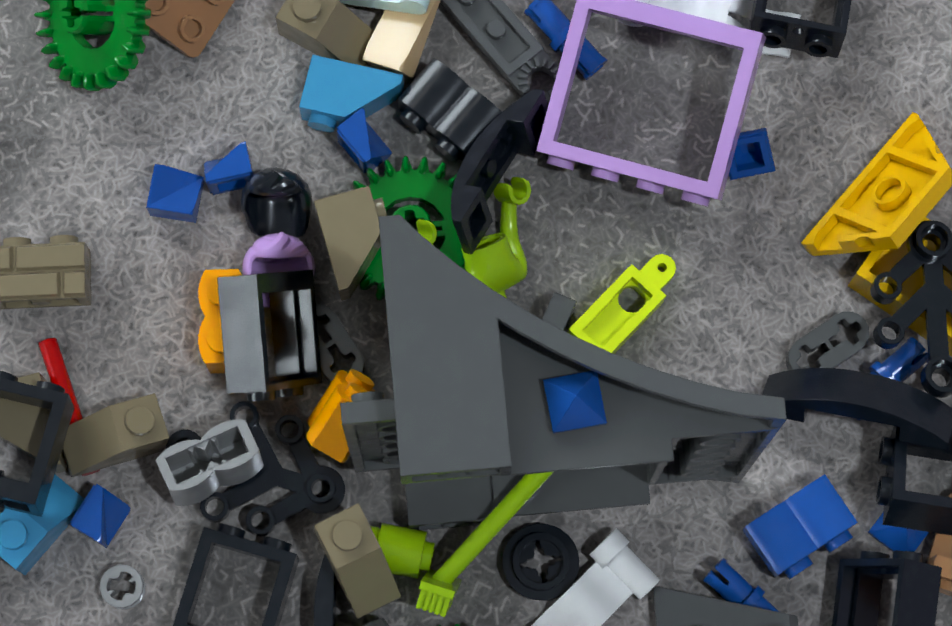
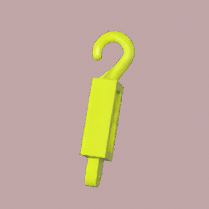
M665 254L655 255L640 271L631 264L568 329L567 333L615 354L664 302L667 295L661 290L671 281L675 274L676 265L674 260ZM658 267L664 268L665 271H659ZM633 288L645 299V305L638 312H627L619 305L618 296L624 289Z

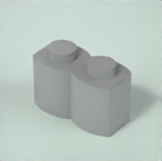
M243 419L220 423L210 429L201 440H186L176 443L164 450L155 460L176 506H188L199 503L211 496L219 486H232L243 483L255 476L264 466L255 439L246 420Z

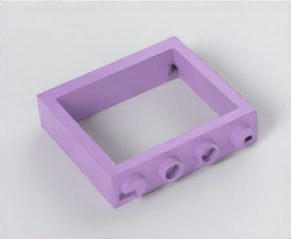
M576 0L536 151L549 154L547 164L569 170L574 169L575 161L593 166L592 176L618 182L621 173L638 178L637 188L663 194L665 186L683 190L681 200L708 207L710 198L722 200L766 36L761 32L635 0ZM592 12L743 51L707 182L557 142Z

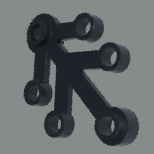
M927 220L922 221L907 238L909 252L889 272L879 274L871 284L870 293L872 298L880 304H890L901 293L902 283L922 266L923 286L892 317L883 318L877 324L873 331V339L883 349L895 348L904 338L905 330L925 311L929 362L923 368L920 380L928 394L937 398H945L952 394V357L949 356L946 314L952 318V291L944 284L943 269L952 276V232L942 222ZM931 240L934 242L936 251L927 249L922 241ZM885 282L890 284L893 288V294L883 293L879 288V283ZM889 327L893 329L896 333V339L886 338L882 333V328ZM932 374L942 375L946 380V386H938L932 380Z
M247 401L236 403L230 411V420H236L237 413L242 409H249L253 412L254 416L248 427L259 448L264 466L249 480L222 494L214 492L211 496L201 501L200 510L203 516L210 522H221L228 517L230 511L276 487L295 493L270 508L255 506L247 513L246 525L256 536L270 534L274 530L275 525L305 509L316 514H327L337 509L345 497L343 478L333 468L319 466L304 437L305 428L302 421L294 415H285L277 421L275 426V432L279 441L289 445L302 472L301 474L282 468L259 425L260 416L257 408ZM291 422L298 425L299 432L295 437L285 438L281 434L282 427L286 423ZM179 430L169 437L166 449L183 440H201V437L191 430ZM325 481L330 485V492L327 496L320 498L312 493V488L316 482ZM213 499H220L224 503L223 511L216 516L208 514V503ZM258 513H266L270 517L269 525L261 530L254 528L252 525L253 517Z

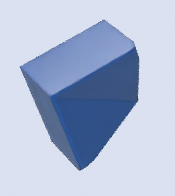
M364 108L359 109L337 126L338 143L364 174L367 173L368 168L374 170L391 156V150L366 122Z
M246 141L241 142L224 158L204 163L205 180L210 194L216 195L244 189L246 182L254 175Z
M155 164L146 206L150 216L196 223L204 177L166 165Z
M96 484V486L93 485L70 521L71 526L107 548L131 508L108 490Z

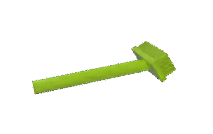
M554 472L525 474L437 571L431 569L427 571L419 586L421 591L416 608L423 611L428 610L430 613L434 612L436 615L440 614V616L445 617L461 585L462 579L457 577Z

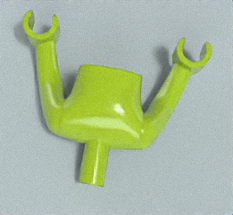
M512 177L510 181L511 186L507 183H498L494 189L495 198L501 202L500 232L484 236L473 254L464 253L461 248L465 270L505 298V290L523 281L528 271L527 260L518 236L517 205L528 201L531 194V185L528 180L521 177ZM417 220L418 233L433 244L437 236L435 225L427 220Z

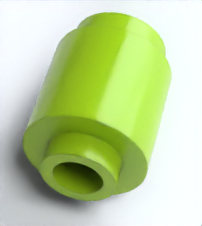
M382 523L381 528L370 526L392 574L418 579L421 570L430 571L435 543L426 541L427 531Z

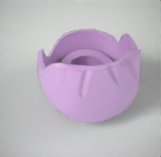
M284 232L267 234L253 242V245L250 246L244 256L242 265L243 275L312 269L314 275L315 271L314 259L308 248L299 238ZM262 293L263 307L270 308L269 293Z

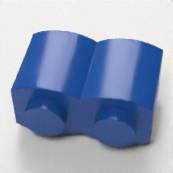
M824 474L746 525L742 531L773 577L776 578L785 572L790 580L813 564L809 558V555L824 546L831 553L851 540L853 536L849 529L858 522Z

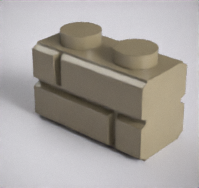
M73 235L50 237L49 244H31V239L25 237L3 239V246H0V309L89 306L92 304L91 252L85 242H78V237Z

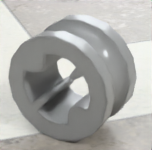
M119 564L109 568L100 580L102 597L108 604L117 609L127 610L133 608L141 602L145 595L146 585L144 578L135 568L129 565ZM123 574L131 575L132 578L129 582L132 585L136 584L134 593H125L122 600L114 599L113 596L117 592L110 590L112 580L120 581Z

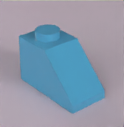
M312 55L299 105L301 118L308 121L307 125L315 130L334 132L335 127L339 126L359 109H365V116L367 118L396 101L404 91L403 75Z
M54 474L42 517L5 508L0 514V557L15 570L26 575L68 527L83 503L84 498Z

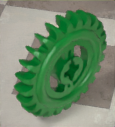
M43 0L50 5V8L34 14L35 17L50 21V25L47 28L36 32V35L40 37L53 38L52 43L47 44L41 49L42 53H59V56L51 60L49 67L61 70L59 74L60 80L71 81L72 87L83 88L88 91H99L102 88L111 89L116 85L117 81H124L128 77V69H135L138 65L139 60L136 54H143L146 45L142 41L143 36H149L150 27L145 24L146 19L151 18V9L145 7V3L148 0ZM113 12V16L81 15V13ZM111 34L109 39L101 47L97 48L93 47L84 37V35L106 36Z
M407 156L403 157L400 171H396L390 161L385 160V176L380 177L373 169L368 168L367 177L373 200L382 198L386 211L401 202L418 201L433 207L443 219L442 221H431L430 215L418 205L402 206L393 215H401L407 222H415V225L419 219L432 222L436 230H441L437 231L436 240L445 239L440 251L465 270L461 251L462 247L451 216V195L457 174L447 181L445 179L446 164L444 162L439 165L434 173H430L427 157L422 158L417 170L412 169ZM356 180L352 183L354 190L366 187ZM381 247L360 282L361 290H367L373 285H377V300L385 298Z

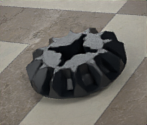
M549 524L529 525L516 532L508 541L503 553V571L511 588L525 598L549 601L564 594L574 583L579 571L578 550L570 536L560 528ZM539 542L540 550H543L545 557L562 559V561H557L554 565H550L547 568L545 583H542V578L538 575L536 569L520 567V565L534 559L535 543Z

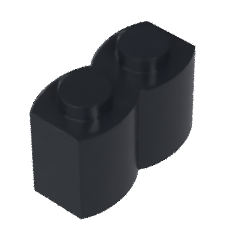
M435 58L431 60L398 98L399 109L402 111L399 115L400 119L415 133L421 134L425 130L438 140L435 143L437 150L454 163L458 159L464 160L479 135L502 113L491 101L468 86L455 72Z

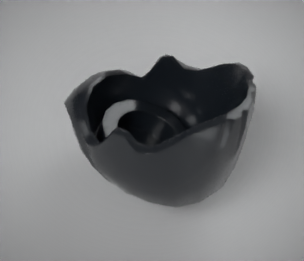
M277 167L267 168L257 172L246 182L240 199L241 210L244 212L248 227L252 233L262 237L267 234L284 232L297 238L306 233L312 211V194L308 184L299 174Z

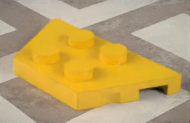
M912 112L804 238L801 244L812 256L899 249L951 188L952 169L917 113Z

